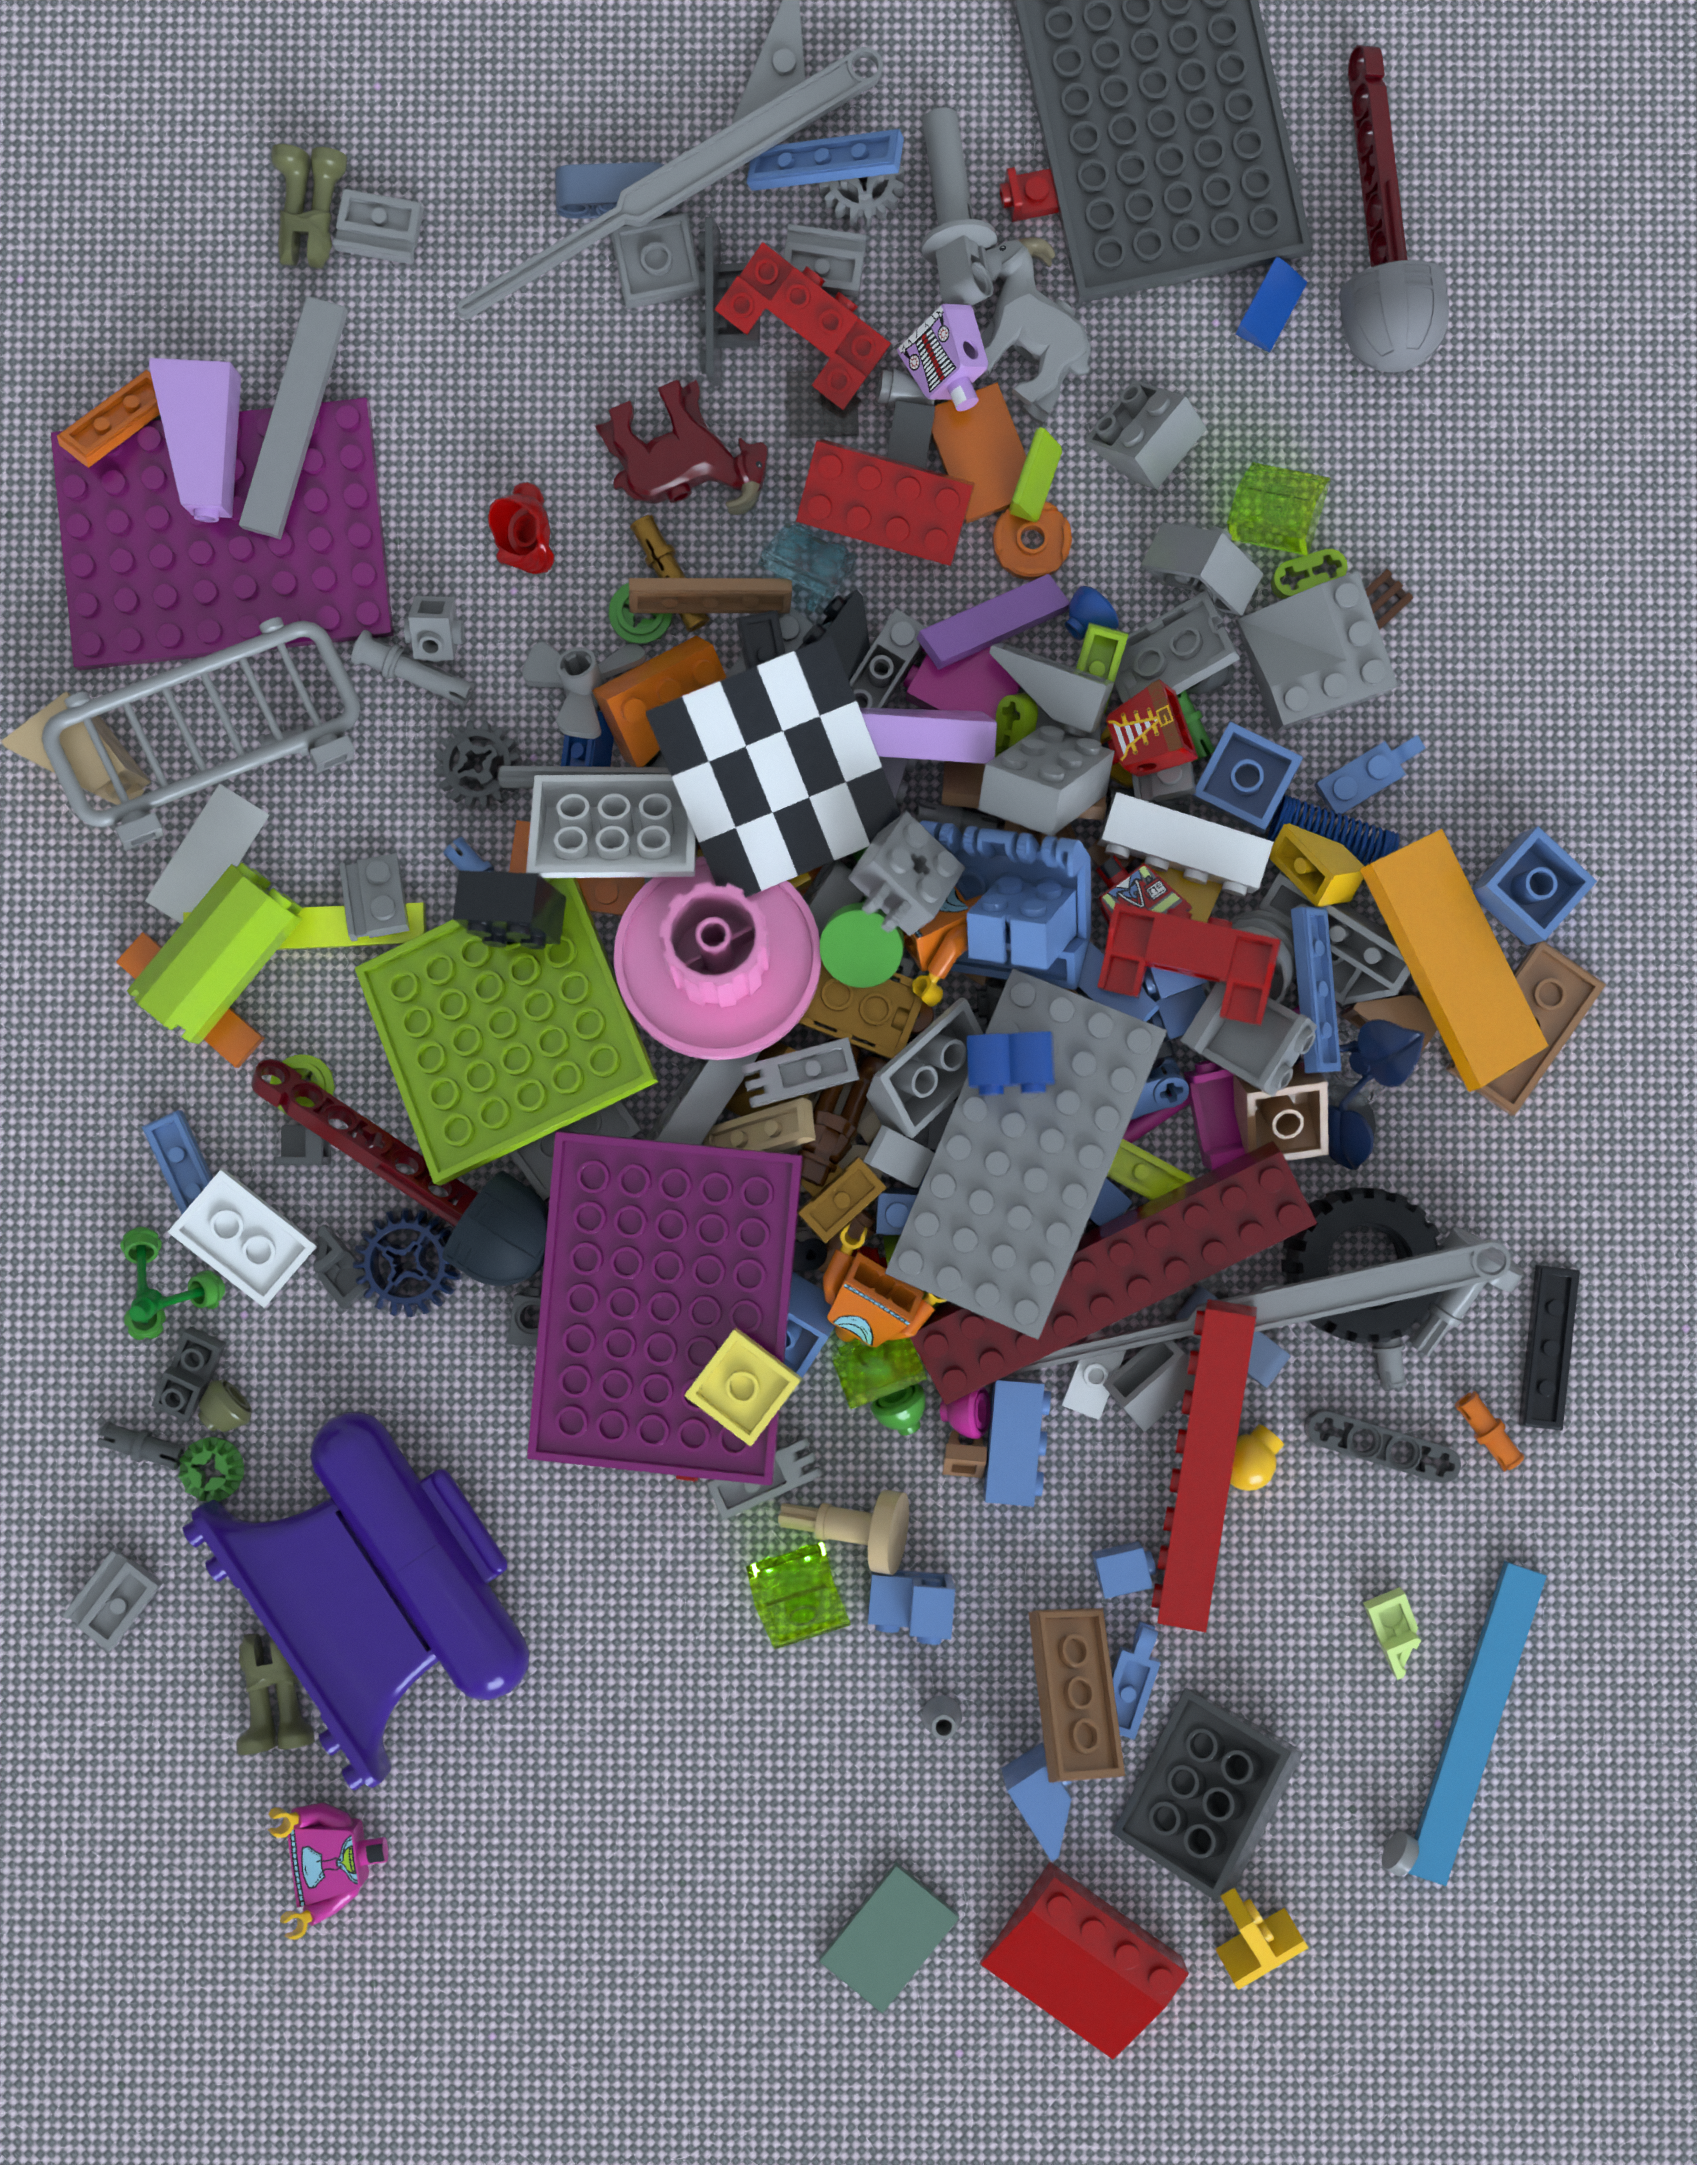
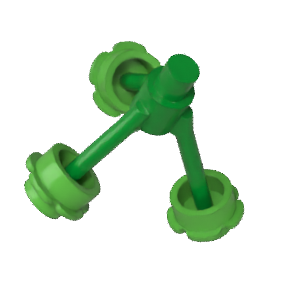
M137 1227L123 1235V1240L120 1243V1248L124 1252L126 1259L137 1264L136 1298L131 1303V1309L124 1316V1324L129 1328V1335L137 1340H143L144 1338L154 1339L162 1333V1324L166 1321L165 1312L162 1308L191 1300L198 1308L207 1307L214 1309L219 1306V1301L222 1300L225 1294L223 1280L210 1270L200 1271L197 1276L190 1278L188 1291L171 1296H162L158 1290L149 1289L147 1286L146 1263L153 1261L157 1257L158 1251L162 1247V1241L158 1238L157 1232L146 1227Z

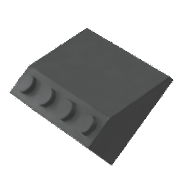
M1185 1688L1112 1834L1216 1902L1221 1901L1220 1896L1232 1888H1236L1304 1752L1263 1727Z

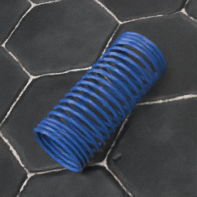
M1288 795L1283 797L1273 817L1267 840L1273 841L1274 844L1283 825L1292 824L1343 844L1364 866L1397 851L1400 842L1398 832H1391L1388 829L1382 830L1381 827L1376 828L1374 824L1369 826L1367 822L1362 824L1360 819L1355 821L1353 817L1349 819L1347 815L1342 817L1340 813L1335 814L1333 810L1329 812L1326 808L1321 810L1319 805L1314 807L1313 803L1309 805L1306 801L1301 803L1299 798L1295 799V797H1288ZM1304 806L1303 813L1298 821L1300 810ZM1311 808L1310 815L1305 823L1307 812ZM1317 811V817L1312 824L1314 814ZM1324 813V819L1319 826L1320 818ZM1331 815V820L1326 828L1327 820ZM1338 817V822L1333 830L1334 822ZM1344 819H1345V824H1344L1342 830L1340 831L1341 823H1342V822L1344 821ZM1351 821H1352V826H1351L1350 830H1349L1348 833H1347L1348 825H1349V824L1351 823ZM1358 823H1359L1358 830H1357V832H1356L1355 835H1354L1355 827H1356V826L1358 825ZM1365 827V832L1361 837L1362 829ZM1372 829V834L1368 839L1369 831ZM1379 831V836L1375 841L1376 833Z

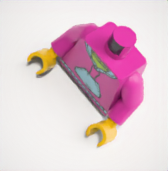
M325 1802L296 1807L292 1809L291 1813H288L281 1807L272 1808L268 1816L272 1819H279L281 1817H284L279 1827L269 1828L268 1831L276 1838L288 1837L297 1908L304 1907L303 1912L300 1914L295 1911H287L281 1915L280 1922L283 1924L294 1918L297 1919L295 1930L286 1933L284 1936L292 1940L301 1938L306 1933L308 1924L313 1926L327 1919L358 1895L360 1887H362L369 1876L368 1865L387 1862L388 1844L386 1838L365 1840L363 1824L360 1819L351 1818L347 1812Z

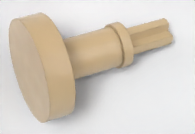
M883 1490L876 1501L873 1513L834 1507L828 1503H822L819 1508L782 1503L778 1523H780V1527L814 1532L818 1540L826 1541L831 1539L867 1545L870 1570L872 1572L894 1575L900 1566L905 1550L909 1525V1500L904 1492Z

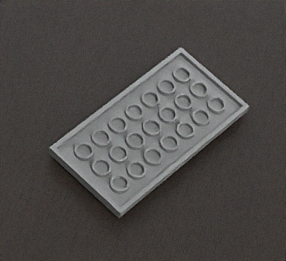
M1012 968L985 1034L1052 1032L1054 1039L1055 1085H1046V1093L1021 1094L1020 1086L1004 1087L1003 1095L980 1096L979 1088L969 1087L967 1076L885 1274L1035 1339H1039L1167 1030Z

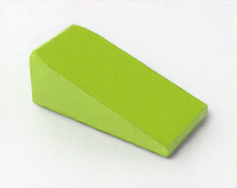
M1089 622L1076 669L1115 682L1128 633Z

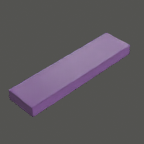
M1046 574L920 630L917 640L939 670L1067 612L1070 602L1050 574Z

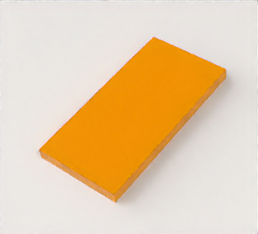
M1443 829L1360 868L1468 1092L1482 1088L1548 1047L1547 1041Z

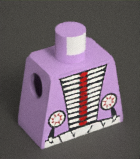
M942 304L897 349V352L925 397L933 400H952L957 411H965L975 406L979 401L972 383L987 370L988 360L972 306Z

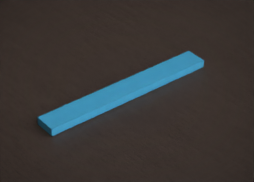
M1504 1560L1414 1838L1419 1844V1854L1408 1874L1443 1886L1447 1885L1547 1577L1543 1573Z

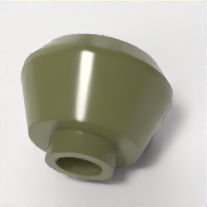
M226 1380L211 1381L199 1402L201 1412L198 1413V1417L212 1432H215L217 1429L227 1432L250 1422L251 1406L239 1390Z

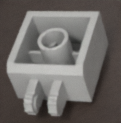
M905 811L877 833L848 879L868 897L862 906V910L869 915L880 908L887 914L881 924V927L887 933L899 926L910 936L935 918L965 870V867L919 822Z

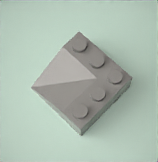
M1359 571L1319 584L1236 619L1274 733L1383 696L1398 686Z

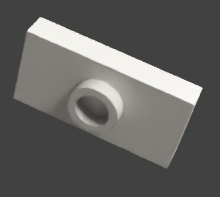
M1095 1332L1093 1334L1088 1335L1086 1337V1340L1099 1338L1106 1335ZM1126 1350L1077 1360L1061 1405L1100 1420L1110 1394L1102 1384L1120 1369Z

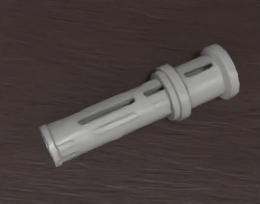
M364 630L354 645L351 655V662L353 664L360 665L363 663L381 671L382 676L387 679L399 677L458 703L462 707H465L471 698L472 692L469 690L472 691L474 689V683L463 680L418 659H413L412 656L406 654V650L399 644L391 646L373 638L370 631Z

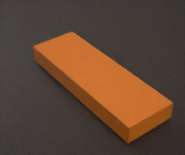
M145 370L58 434L59 445L89 468L159 416L160 412L151 373Z

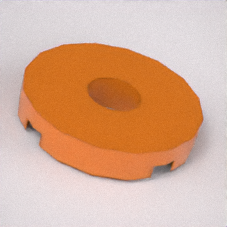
M1046 501L1037 522L1012 515L1009 508L1005 510L996 522L992 537L994 555L1001 567L1012 576L1028 581L1057 572L1067 560L1072 543L1071 527L1066 517L1064 518L1057 507ZM1028 530L1037 531L1043 538V544L1039 548L1029 549L1021 541L1022 534Z

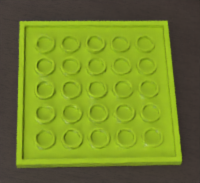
M544 878L566 896L560 944H545V949L526 948L520 945L521 942H507L506 947H491L482 944V939L478 936L468 934L465 927L452 919L354 968L432 1181L436 1185L441 1186L659 1082L633 1017L622 998L616 975L576 878Z

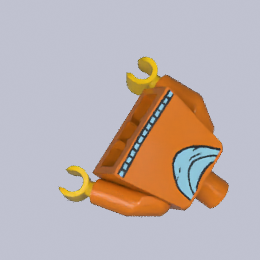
M954 886L933 920L910 936L902 930L904 946L922 972L929 971L927 976L921 975L913 981L912 989L914 994L930 1007L936 1006L943 996V989L937 982L940 978H946L955 961L968 950L967 912L984 894L965 900Z
M851 1220L842 1229L840 1235L842 1246L840 1250L835 1249L822 1279L825 1301L831 1305L827 1315L828 1321L835 1325V1333L842 1341L852 1342L857 1338L870 1347H878L887 1340L893 1341L913 1337L936 1310L933 1308L936 1302H946L947 1300L931 1293H927L922 1299L923 1291L886 1275L885 1268L859 1252L855 1257L852 1256L853 1250L861 1247L867 1236V1227L865 1226L860 1238H851L847 1233L852 1222Z

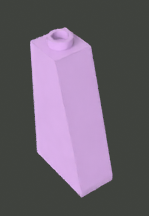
M149 358V369L181 505L198 521L213 523L218 522L219 517L232 518L241 375L231 362Z
M860 708L878 756L984 764L995 758L997 722L982 711Z

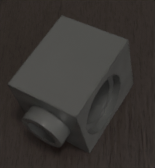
M526 1286L525 1293L520 1292L514 1295L508 1336L509 1344L537 1347L538 1327L530 1326L526 1322L525 1311L529 1305H535L540 1308L542 1288Z

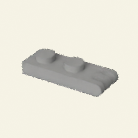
M848 1037L741 1067L743 1076L760 1074V1078L745 1083L747 1092L764 1089L765 1094L756 1095L749 1099L752 1108L860 1079Z
M807 1437L776 1450L774 1479L771 1486L714 1479L707 1481V1486L722 1519H728L822 1476L823 1473L820 1467L812 1468L807 1472H804L802 1468L816 1460L813 1452L799 1458L797 1457V1451L803 1450L810 1445Z

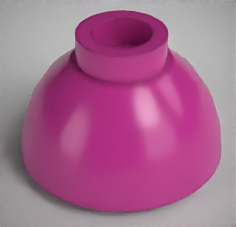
M982 1387L945 1405L942 1399L940 1404L941 1420L949 1422L954 1430L965 1437L980 1439L986 1433L990 1421V1399L986 1388Z

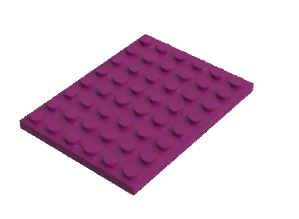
M358 398L321 402L281 540L248 531L239 526L273 408L239 411L232 518L219 517V521L213 523L194 519V516L181 505L161 420L149 422L89 468L59 445L57 435L62 431L51 432L74 668L80 671L204 657L261 635L259 625L275 617H281L284 625L298 621L316 623L327 632L333 643L357 640L364 630L370 631L373 638L394 636L371 409L368 399ZM300 637L284 643L286 648L316 645L312 639L307 637Z
M566 1131L555 1132L527 1459L769 1486L773 1484L780 1409L750 1447L684 1395L736 1327L784 1363L803 1155Z

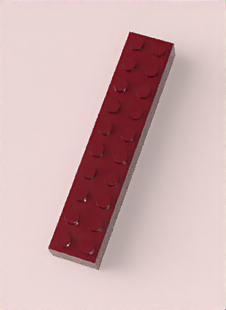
M1271 1141L1083 1234L1039 1339H1035L947 1301L935 1307L936 1310L910 1340L945 1405L1275 1245L1317 1224L1281 1150L1274 1141Z

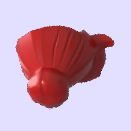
M530 482L519 483L514 487L511 495H505L494 500L490 505L488 523L494 536L495 544L499 548L496 558L502 565L507 564L528 573L541 574L548 572L554 564V553L549 547L550 525L547 512L543 507V494L539 487Z

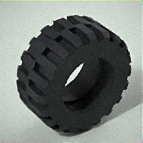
M1353 1187L1345 1190H1335L1327 1193L1325 1198L1314 1200L1308 1205L1317 1224L1285 1239L1283 1248H1287L1286 1259L1281 1260L1282 1272H1286L1288 1281L1284 1285L1328 1276V1259L1335 1241L1345 1231L1355 1227L1368 1226L1385 1233L1395 1248L1397 1260L1444 1250L1445 1246L1438 1245L1436 1237L1440 1233L1435 1223H1428L1425 1219L1427 1213L1418 1205H1412L1407 1202L1408 1198L1398 1193H1390L1385 1191V1189ZM1436 1292L1310 1320V1323L1332 1336L1354 1343L1366 1344L1367 1342H1374L1379 1344L1390 1342L1393 1336L1403 1337L1411 1333V1326L1414 1323L1423 1324L1430 1316L1426 1310L1430 1304L1438 1305L1442 1293Z

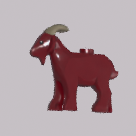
M674 380L658 388L659 395L671 419L673 432L653 438L647 444L633 434L631 425L634 418V408L631 401L609 409L608 412L611 420L595 425L596 431L602 437L609 452L618 458L624 467V470L619 472L614 478V489L616 491L623 489L635 501L657 504L669 499L671 503H676L688 498L692 494V488L706 481L721 483L733 490L742 492L738 498L725 503L729 514L732 515L747 513L755 506L759 498L766 474L769 453L767 446L762 442L747 444L742 438H739L738 445L741 453L734 458L724 444L708 429L703 420L698 405L700 389L697 380L688 383L684 388H682L679 380Z

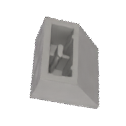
M1133 380L1123 390L1119 399L1105 416L1096 423L1095 428L1084 441L1091 449L1131 481L1157 490L1207 428L1186 396Z

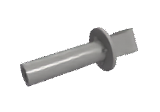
M936 108L924 115L922 124L938 227L932 229L923 238L921 249L923 257L928 262L938 266L939 290L944 304L973 306L993 294V284L989 275L986 250L996 247L997 234L991 224L973 218L957 113L951 108Z

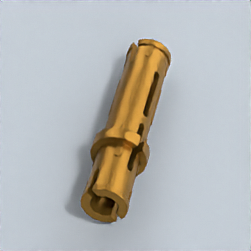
M646 515L632 523L630 529L634 532L647 556L645 562L648 568H654L659 578H686L674 557L676 551L673 545L666 543L654 521L653 515ZM678 613L686 626L687 632L696 631L710 621L706 613Z

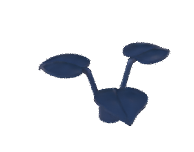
M1375 1019L1370 1020L1360 1028L1357 1041L1354 1040L1348 1044L1339 1045L1340 1053L1351 1052L1349 1064L1354 1072L1362 1075L1361 1079L1340 1101L1339 1108L1328 1104L1329 1156L1340 1165L1350 1170L1359 1169L1360 1165L1371 1155L1374 1145L1373 1132L1369 1123L1360 1113L1348 1110L1349 1103L1366 1083L1373 1078L1381 1085L1387 1087H1396L1407 1081L1420 1058L1425 1036L1424 1032L1407 1029L1390 1021ZM1301 1054L1299 1055L1294 1065H1297L1300 1062Z

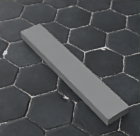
M306 296L239 522V526L242 529L281 540L348 314L345 306Z

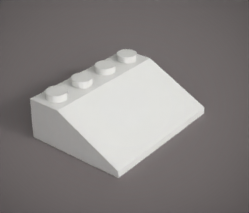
M671 774L534 775L526 873L539 874L542 878L695 877L698 840Z

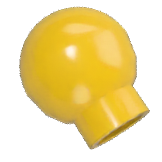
M1258 1424L1250 1435L1243 1434L1237 1436L1230 1484L1235 1488L1245 1491L1257 1490L1267 1485L1276 1471L1277 1459L1275 1455L1284 1446V1443L1261 1424Z

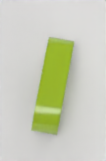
M1324 549L1288 560L1280 564L1273 573L1270 581L1271 589L1279 599H1286L1319 584L1345 576L1348 569L1347 560L1341 552L1335 549ZM1324 560L1327 561L1328 565H1336L1337 567L1332 574V578H1329L1327 572L1314 575L1313 571L1318 570L1324 563ZM1286 572H1289L1291 577L1303 574L1305 576L1304 579L1297 582L1294 590H1291L1289 584L1282 585L1280 582L1286 575Z
M1025 693L1008 695L999 702L995 718L997 722L995 757L1006 751L1008 745L1010 748L1036 730L1038 708L1030 695Z

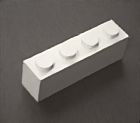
M1116 792L1111 800L1097 845L1106 847L1105 853L1110 856L1115 855L1116 858L1128 860L1129 855L1144 859V863L1153 870L1167 872L1168 867L1184 872L1183 878L1188 881L1206 884L1207 880L1223 884L1221 890L1226 893L1245 897L1246 892L1252 894L1259 889L1273 841Z

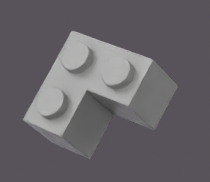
M1162 522L1141 563L1162 585L1192 590L1196 595L1207 590L1218 611L1240 616L1243 615L1264 574L1252 562L1253 557L1248 552L1238 548L1231 541L1232 536L1227 531L1214 526L1210 527L1209 530L1201 529L1188 522H1181L1180 525Z

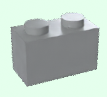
M1173 1340L1146 1345L1102 1385L1145 1432L1184 1397L1185 1389L1192 1390L1194 1388L1195 1376L1187 1374L1189 1357Z

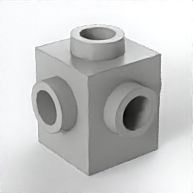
M414 596L408 619H405L404 623L405 642L412 643L413 659H425L431 662L454 660L458 644L463 645L465 637L463 620H457L455 597Z

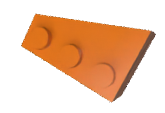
M696 635L593 689L592 692L624 761L632 767H644L660 750L646 716V711L724 680L727 677L713 644Z

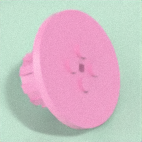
M704 856L697 857L695 877H653L637 892L629 903L620 921L615 939L614 969L622 998L634 1019L650 1036L664 1046L678 1053L700 1059L726 1060L745 1057L757 1053L783 1038L794 1028L807 1011L814 998L821 972L820 937L815 919L807 903L791 883L784 881L745 897L742 889L727 883L726 887L716 886Z

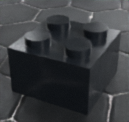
M459 871L452 919L465 927L468 934L481 938L482 944L487 946L506 947L507 942H521L520 945L526 948L545 949V944H560L566 896L539 874Z

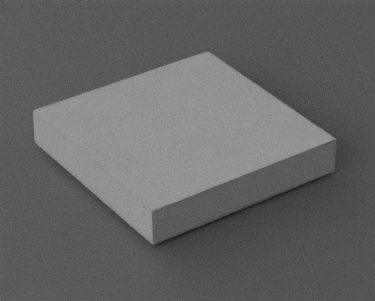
M687 212L656 218L642 227L623 225L611 233L626 309L701 295L699 267Z

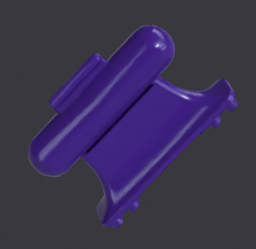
M359 1411L344 1412L329 1419L318 1430L311 1444L310 1459L314 1472L331 1496L330 1498L302 1513L270 1522L243 1521L229 1513L220 1502L211 1500L192 1510L191 1516L193 1520L182 1527L186 1539L193 1547H198L204 1542L207 1543L214 1554L213 1557L205 1561L206 1569L215 1581L220 1582L228 1576L235 1588L240 1589L321 1713L320 1717L328 1728L319 1734L320 1743L331 1756L342 1749L350 1762L349 1765L342 1769V1775L347 1785L354 1791L364 1784L370 1788L376 1787L391 1771V1762L383 1744L386 1723L402 1695L428 1669L440 1662L455 1686L469 1698L492 1700L510 1693L523 1680L529 1667L530 1654L523 1635L488 1584L506 1571L508 1562L447 1470L438 1469L420 1481L384 1425L374 1416Z

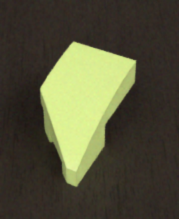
M1399 1587L1363 1602L1383 1653L1397 1680L1404 1677L1406 1673L1404 1666L1412 1649H1417L1421 1642V1639L1416 1634L1418 1626L1404 1591Z

